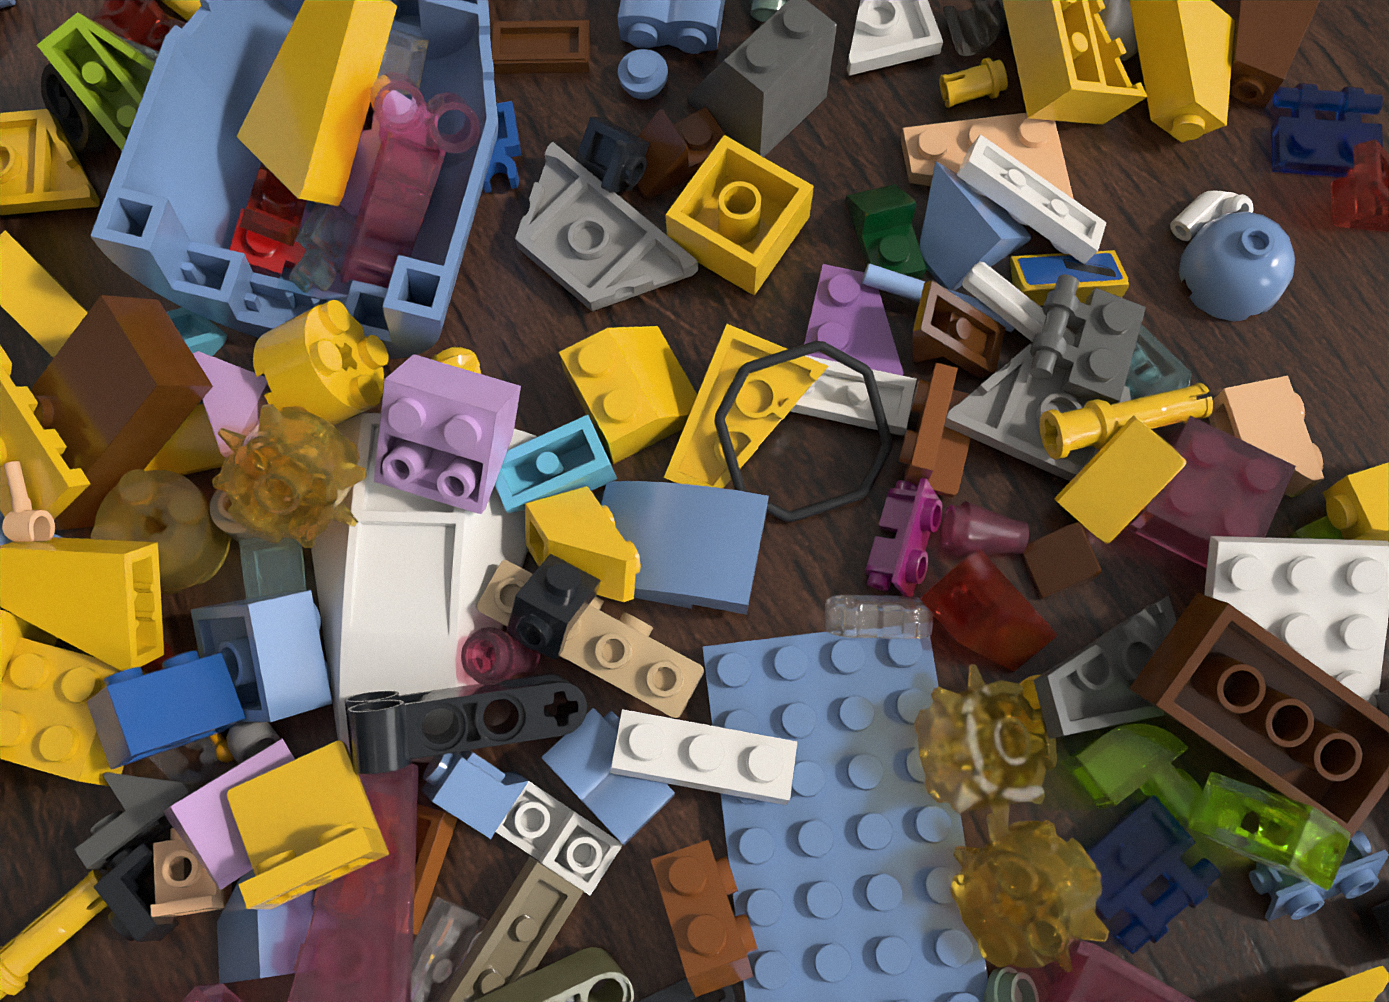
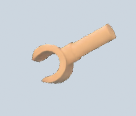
M20 462L4 464L13 510L3 520L2 530L4 535L14 542L51 540L55 532L54 519L47 511L32 510Z

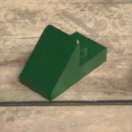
M896 184L846 195V205L866 267L870 263L916 279L924 278L926 266L911 224L916 209L915 200Z

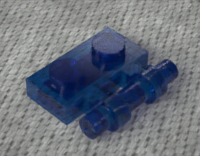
M1298 83L1295 88H1278L1273 96V107L1290 108L1291 117L1279 116L1271 127L1272 172L1375 180L1384 170L1382 124L1361 123V114H1379L1383 105V96L1381 94L1364 93V89L1358 87H1344L1341 91L1318 90L1316 84ZM1315 110L1336 112V121L1315 119Z
M1155 795L1147 796L1062 871L1102 920H1110L1122 908L1127 912L1131 922L1116 937L1131 954H1135L1148 941L1154 944L1157 943L1169 932L1167 924L1187 906L1195 908L1208 896L1206 889L1221 876L1216 866L1204 857L1190 869L1183 863L1179 857L1192 847L1196 841ZM1162 873L1168 880L1170 887L1153 903L1149 904L1140 892Z

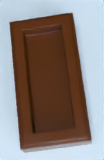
M589 20L491 21L490 40L494 74L590 72Z

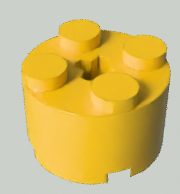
M333 299L313 307L261 335L256 342L253 353L256 377L265 374L271 392L265 394L264 397L275 414L297 431L311 433L315 430L322 431L375 407L381 401L384 390L383 366L389 360L387 349L379 337L375 335L366 337L362 325L349 314L346 307L338 300Z

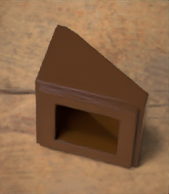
M1080 522L1067 525L1019 548L1040 599L1089 583L1099 576L1102 571Z

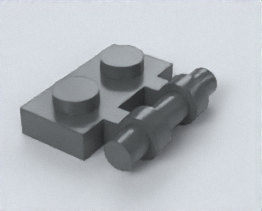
M1072 275L1058 276L1055 289L1048 292L1043 306V312L1046 315L1042 332L1035 334L1030 353L1034 357L1030 374L1036 378L1049 379L1055 366L1066 370L1061 390L1089 401L1099 399L1108 402L1110 405L1118 403L1121 400L1146 307L1095 288L1088 295L1085 304H1083L1075 296L1079 280ZM1066 325L1078 329L1073 346L1067 344L1063 338Z

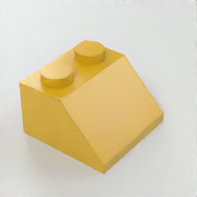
M658 326L606 328L559 352L565 377L586 415H589L599 439L613 464L684 429L697 393Z

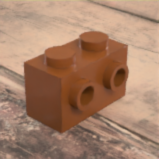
M709 840L651 859L684 971L694 996L698 997L753 977L747 953L756 951L758 948L746 913L735 917L733 915L727 895L738 892L727 856L715 860Z

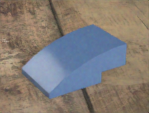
M614 481L607 483L601 506H608L613 515L617 530L625 541L630 540L635 545L640 558L641 568L640 572L635 575L634 598L692 609L693 605H699L747 615L769 496L680 483Z

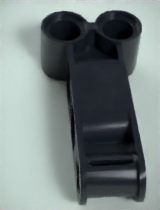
M543 674L399 695L397 691L368 692L353 695L344 700L350 754L353 760L354 772L358 774H378L399 770L410 765V759L566 735L574 732L582 725L587 713V702L584 694L577 686L569 683L567 679L557 674ZM558 692L566 699V703L559 704L557 706V714L553 716L544 708V705L553 703L554 693ZM498 699L509 700L511 713L505 722L497 726L484 724V711L492 701ZM437 708L451 710L453 721L449 729L444 733L430 735L422 730L423 720L430 711Z

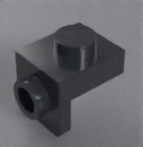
M590 117L575 160L595 177L602 180V189L610 193L632 191L633 187L639 183L645 173L647 166L645 155L650 142L602 117Z
M550 553L515 595L507 633L520 641L525 647L537 650L551 659H557L564 649L568 632L596 597L601 580Z
M135 844L121 851L107 865L109 873L93 886L112 910L108 915L110 923L127 940H136L137 942L161 941L179 925L175 917H151V904H155V893L144 880L154 871L153 845L141 844L140 846Z

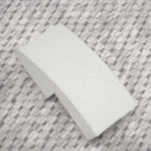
M530 781L496 830L498 834L590 896L623 845Z

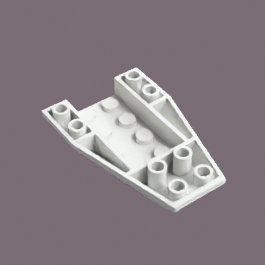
M360 413L321 431L309 532L326 658L331 672L330 687L337 737L339 741L346 743L349 752L344 701L346 698L368 692L397 691L399 695L485 683L503 624L478 611L477 604L503 560H508L522 568L528 552V548L525 545V510L507 513L495 485L486 509L482 514H478L374 482L381 413ZM514 429L508 450L537 438V436ZM437 708L430 711L423 720L422 730L430 735L444 733L449 729L453 721L452 711L446 708ZM434 756L410 759V762L430 763Z

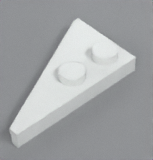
M860 0L847 65L849 76L940 54L943 40L928 0Z

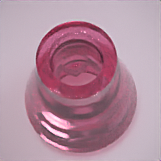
M964 501L960 506L949 505L944 513L941 525V544L943 548L953 550L956 556L1000 553L1021 555L1028 543L1029 528L1026 522L1013 520L967 501Z
M484 627L476 631L465 641L461 651V662L465 672L482 685H495L518 674L531 672L537 667L540 659V652L525 647L507 632L495 627Z

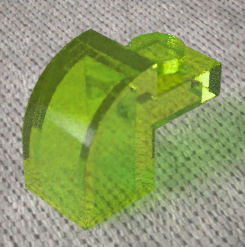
M1128 724L1117 727L1093 738L1062 762L1099 810L1116 806L1136 789L1140 788L1173 830L1193 827L1211 813L1201 800L1203 792L1198 783L1186 771L1180 768L1175 769L1171 764L1173 760L1189 748L1175 735L1162 728L1148 724Z

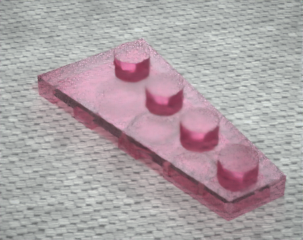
M410 764L405 768L386 773L358 774L389 855L317 888L312 904L315 905L308 933L305 943L300 945L293 971H296L288 1002H411L418 796L417 765Z

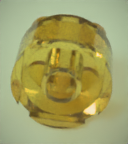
M136 469L124 474L119 484L107 494L101 503L91 533V539L158 542L161 594L181 593L183 589L197 583L202 585L210 580L223 565L231 542L230 536L217 527L211 518L210 502L212 498L186 477L167 470L144 471Z

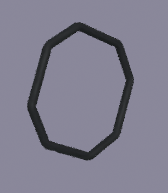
M813 341L746 362L738 369L715 413L714 423L734 490L752 493L745 488L725 422V418L748 374L819 351L863 375L882 442L879 452L858 490L791 512L768 501L767 513L785 522H795L862 500L868 495L892 450L893 441L873 371L867 364L824 341Z

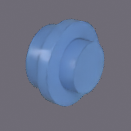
M639 49L632 51L624 56L618 66L619 82L623 89L634 98L650 99L656 96L667 82V64L661 55L652 50Z

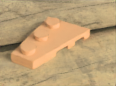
M1027 113L905 127L902 130L900 140L909 183L931 186L936 161L958 173L969 147L981 134L1073 199L1057 126L1054 120L1028 118Z

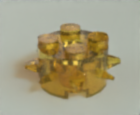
M265 404L261 408L260 421L246 436L224 428L219 430L218 435L232 452L224 460L220 474L212 479L214 488L226 492L232 503L228 508L230 516L248 533L267 542L277 544L282 538L296 539L304 548H313L316 537L328 528L332 520L353 527L359 522L344 502L348 498L353 485L366 479V470L358 466L360 456L357 446L330 422L308 412L301 406H284L278 411L273 404Z
M975 664L969 665L968 689L954 693L941 687H935L931 693L933 703L929 708L920 710L915 720L919 758L926 776L925 787L927 793L937 803H949L956 813H962L964 810L979 811L991 808L1001 830L1008 829L1009 805L1027 801L1036 804L1043 802L1045 797L1043 792L1045 790L1042 789L1041 785L1044 781L1046 770L1055 768L1057 762L1056 739H1049L1041 708L1033 709L1028 700L1023 696L1024 688L1021 685L1003 680L985 684Z
M993 813L986 815L990 841L981 848L957 846L953 855L962 868L953 877L950 892L958 905L962 921L978 942V948L983 958L997 967H1006L1012 964L1020 968H1041L1056 961L1065 972L1072 971L1069 947L1076 939L1105 942L1109 935V930L1095 914L1096 900L1102 895L1100 872L1096 869L1094 862L1078 841L1071 838L1065 842L1057 836L1054 823L1048 820L1043 822L1038 820L1019 821L1006 828Z

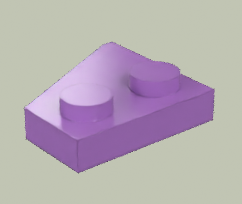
M823 264L804 344L813 341H824L867 364L873 370L903 376L902 366L879 289L862 284L864 272ZM819 351L807 355L838 362Z

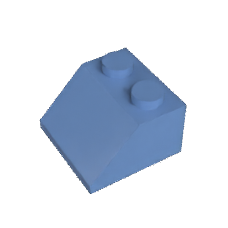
M311 590L278 593L191 609L200 659L222 652L246 717L242 720L243 722H273L332 704L329 688L331 672L323 656L319 635L321 619L319 611L313 603Z

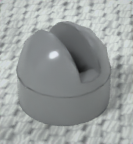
M240 721L230 727L226 739L230 753L240 765L278 742L280 737L268 722Z

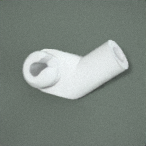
M1206 191L1200 194L1171 222L1170 228L1177 238L1189 241L1199 229L1220 215L1237 212L1253 213V203L1248 196L1243 194L1238 195L1225 191Z

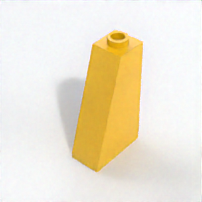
M304 0L236 136L299 199L339 206L343 199L397 6L391 0Z

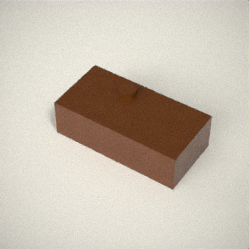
M100 295L30 389L38 402L34 415L44 430L55 429L67 446L63 454H61L64 462L69 469L81 468L91 483L54 519L55 530L97 527L213 387L157 299Z
M1197 592L1129 688L1132 692L1285 799L1320 818L1321 820H1316L1348 840L1353 837L1389 787V717L1227 602Z

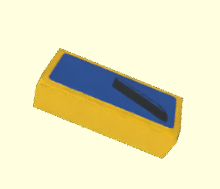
M1115 250L1097 251L1085 264L1072 255L1064 253L1011 256L1010 258L1013 286L1039 306L1044 305L1048 292L1055 289L1058 276L1063 274L1072 275L1079 280L1075 296L1078 297L1081 303L1086 302L1088 295L1095 288L1121 298L1129 288L1128 277Z

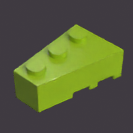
M77 12L38 43L37 46L118 147L123 150L156 62L102 25Z

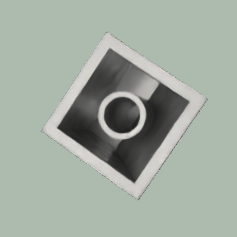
M807 0L787 1L687 95V102L696 110L706 107L724 133L739 144L765 157L827 97L837 24Z

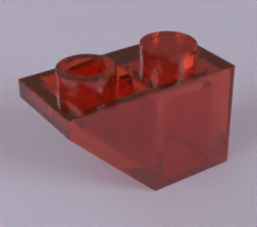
M981 549L956 565L920 598L923 604L959 644L1013 672L1058 636Z

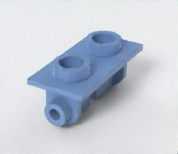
M1359 830L1356 831L1350 840L1336 832L1306 844L1305 850L1315 863L1311 867L1308 866L1297 848L1264 859L1295 871L1300 875L1282 869L1314 884L1295 876L1291 877L1279 872L1280 870L1276 871L1277 869L1257 862V869L1251 871L1249 877L1253 887L1259 894L1269 893L1272 898L1265 915L1268 922L1289 914L1291 919L1296 920L1304 918L1320 909L1324 905L1325 899L1341 893L1350 899L1370 891L1379 883L1377 876L1389 854L1386 850H1382L1368 855L1371 852V845L1365 834ZM1293 860L1304 865L1307 870L1318 869L1323 874L1314 876L1298 867Z

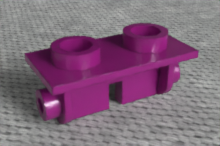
M926 478L920 479L918 487L911 482L900 480L896 482L895 488L888 490L879 527L881 530L897 532L895 539L875 536L865 569V574L869 576L868 586L877 590L888 591L890 583H893L903 597L910 601L912 600L916 584H921L926 576L928 555L925 550L930 532L938 530L942 518V502Z

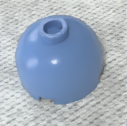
M1251 212L1224 214L1205 224L1195 234L1181 254L1179 276L1181 283L1184 279L1186 280V284L1192 292L1189 298L1196 307L1215 318L1234 322L1246 320L1250 315L1263 314L1271 309L1280 299L1293 278L1295 255L1289 236L1278 223L1268 217Z

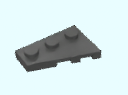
M1169 596L1151 602L1033 680L1049 739L1165 716L1164 713L1132 692L1129 688L1177 622Z

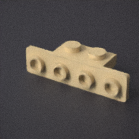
M503 560L477 604V610L508 627L515 595L533 574L508 560ZM595 597L568 632L566 643L560 656L673 718H679L700 681L704 668L700 664L650 638L649 635L653 627L638 618L623 612L620 619L617 620L600 611L604 601Z

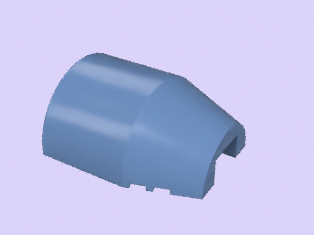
M200 0L201 7L181 29L175 25L165 36L92 230L91 238L114 264L155 293L200 316L251 336L260 338L261 335L315 306L334 299L341 302L349 314L362 325L366 337L369 335L379 337L387 349L389 359L410 357L413 354L417 355L427 351L436 344L443 328L498 135V114L490 40L488 0H391L397 6L375 86L386 84L429 111L416 212L342 222L330 219L324 203L297 198L236 137L304 0ZM241 208L295 226L291 238L293 241L300 243L307 239H316L325 243L329 248L324 259L313 255L304 256L307 266L322 271L318 283H305L299 280L291 269L283 267L280 278L254 273L244 253L229 250Z

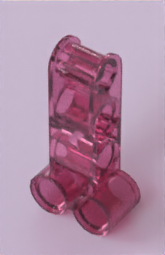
M397 72L381 75L375 80L370 89L372 109L377 120L385 128L342 262L340 283L347 284L349 280H355L384 288L389 287L398 255L411 257L446 152L456 154L465 152L474 146L479 138L480 123L478 116L464 98L456 93L444 92L436 94L428 103H425L422 93L413 80L403 73ZM401 89L412 95V105L402 115H390L382 108L383 100L389 92ZM449 110H459L465 115L462 129L451 135L439 132L437 125L441 115Z

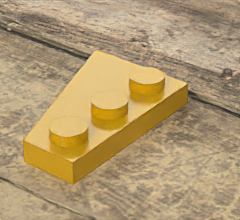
M726 324L664 478L680 484L724 488L728 484L731 476L715 427V413L738 369L746 362L787 350V348ZM802 356L748 374L725 418L740 469L778 423L792 410L803 394L829 367L828 365Z

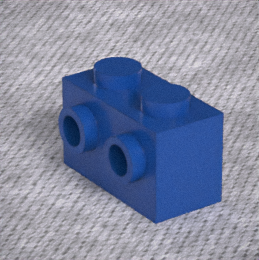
M191 651L162 662L163 670L143 675L141 667H135L113 674L103 680L106 687L88 700L87 704L111 770L222 733L246 718L222 652L200 659L197 651Z

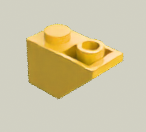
M588 486L525 503V545L539 567L551 553L601 580L597 595L621 602L634 599L635 575L640 572L641 568L638 551L630 540H624L615 526L610 509L606 505H600Z

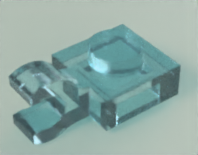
M317 202L296 238L306 249V252L293 268L289 280L303 293H308L313 283L321 291H327L334 282L336 274L346 272L367 232L340 204L339 206Z

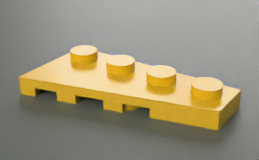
M0 345V511L4 517L13 511L4 464L19 461L32 510L47 511L55 519L91 483L81 468L69 469L64 462L61 454H63L67 446L55 429L44 430L34 415L38 402L27 386H15L10 378L12 362Z

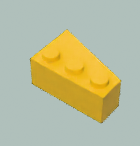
M1003 0L1028 118L1103 125L1147 98L1141 82L1132 86L1119 57L1125 54L1126 50L1121 39L1117 38L1111 41L1098 14L1106 8L1102 0Z

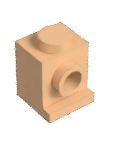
M174 828L170 829L171 840L153 843L155 904H151V917H176L225 908L232 894V883L220 890ZM187 857L192 864V870L190 875L184 880V858Z

